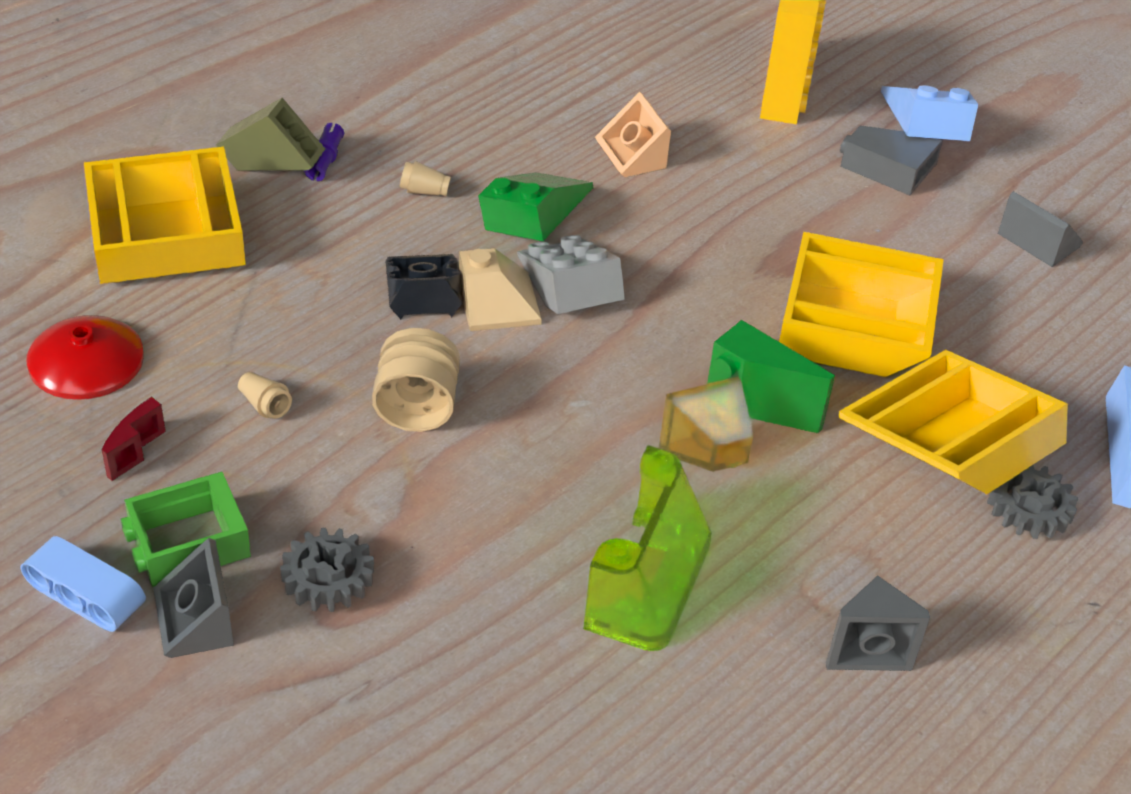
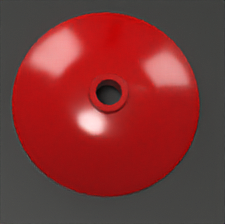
M83 315L62 320L42 332L31 344L26 361L32 381L41 390L64 399L82 400L108 395L128 384L142 367L144 350L141 338L127 324L110 317Z

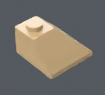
M495 248L459 251L461 296L470 331L541 325V315L530 276L526 270Z

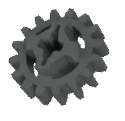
M1032 465L990 492L987 504L994 506L991 513L993 516L1004 517L1002 522L1004 528L1010 525L1017 527V535L1023 534L1024 530L1030 531L1033 539H1037L1040 532H1044L1047 537L1053 538L1056 530L1064 533L1068 524L1072 523L1077 511L1075 506L1078 497L1070 495L1073 489L1072 484L1060 483L1063 475L1059 473L1051 476L1048 474L1047 466H1043L1039 471L1035 470Z
M321 528L320 536L314 537L310 532H305L304 543L293 540L291 542V552H283V565L280 566L282 582L285 583V593L287 595L295 594L296 604L299 606L307 600L311 601L312 611H317L321 604H327L329 612H334L335 603L342 602L344 606L349 608L351 607V597L355 596L363 599L365 597V587L372 586L374 558L370 556L369 545H359V536L357 534L344 538L343 529L339 528L334 535H328L327 529Z

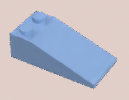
M926 85L919 86L918 89L881 87L882 95L907 136L970 141L978 103L969 91L961 88L941 91Z

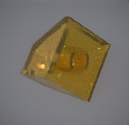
M739 377L666 394L659 442L661 454L712 472L726 468H735L748 463L753 432Z

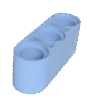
M53 536L20 566L23 576L35 589L109 632H114L146 601L144 591L131 577L58 536Z

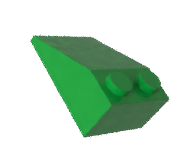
M537 172L495 178L478 195L485 230L544 241L593 189V182Z
M740 320L714 341L705 397L737 416L819 433L823 429L835 375L747 322Z

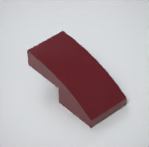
M152 396L138 405L120 421L101 449L106 475L111 481L143 462L142 447L166 432L162 404Z

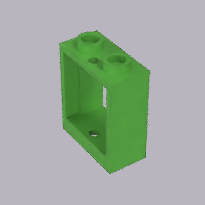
M223 472L124 500L127 517L120 519L127 543L135 541L137 547L132 548V554L138 573L147 572L152 587L156 586L208 538L216 540L220 566L251 557L248 529ZM214 511L222 530L221 533L154 553L146 530Z

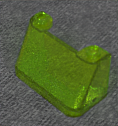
M647 445L640 461L641 484L638 506L634 512L632 525L638 527L642 525L645 528L639 543L614 538L603 542L598 547L590 564L583 629L643 650L658 651L667 647L672 640L709 551L712 532L680 460L666 450Z

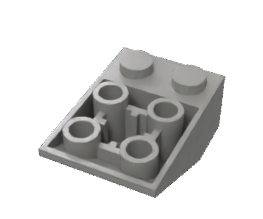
M579 235L562 237L560 243L550 245L548 242L532 243L528 245V249L517 251L518 258L529 273L530 279L545 306L557 314L625 299L620 258L608 252L607 249L600 248L594 245L593 242L582 239Z

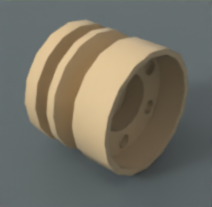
M423 328L400 330L388 337L380 351L378 373L375 377L372 393L373 407L378 416L391 426L405 431L423 432L436 429L446 423L454 410L456 384L460 367V354L454 343L443 334Z

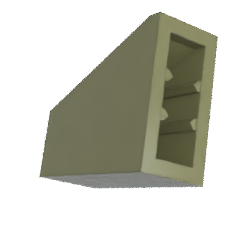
M283 98L231 126L216 144V147L224 146L226 158L237 171L309 170L325 150L323 145Z

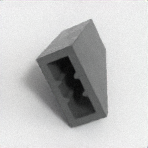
M860 125L852 135H847L841 144L840 152L843 153L840 167L910 196L937 165L943 139L910 137L904 131Z

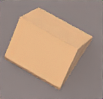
M639 92L595 138L624 177L667 167L671 130L646 97Z

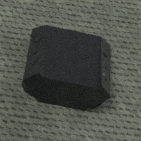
M453 254L387 257L385 264L389 307L400 320L404 315L448 313L452 318L462 305L460 270L457 269V258Z

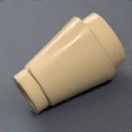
M418 161L414 163L406 162L400 188L407 189V193L446 196L451 177Z
M247 372L240 378L238 382L239 391L243 393L262 417L277 419L284 416L290 409L292 397L286 385L253 372Z

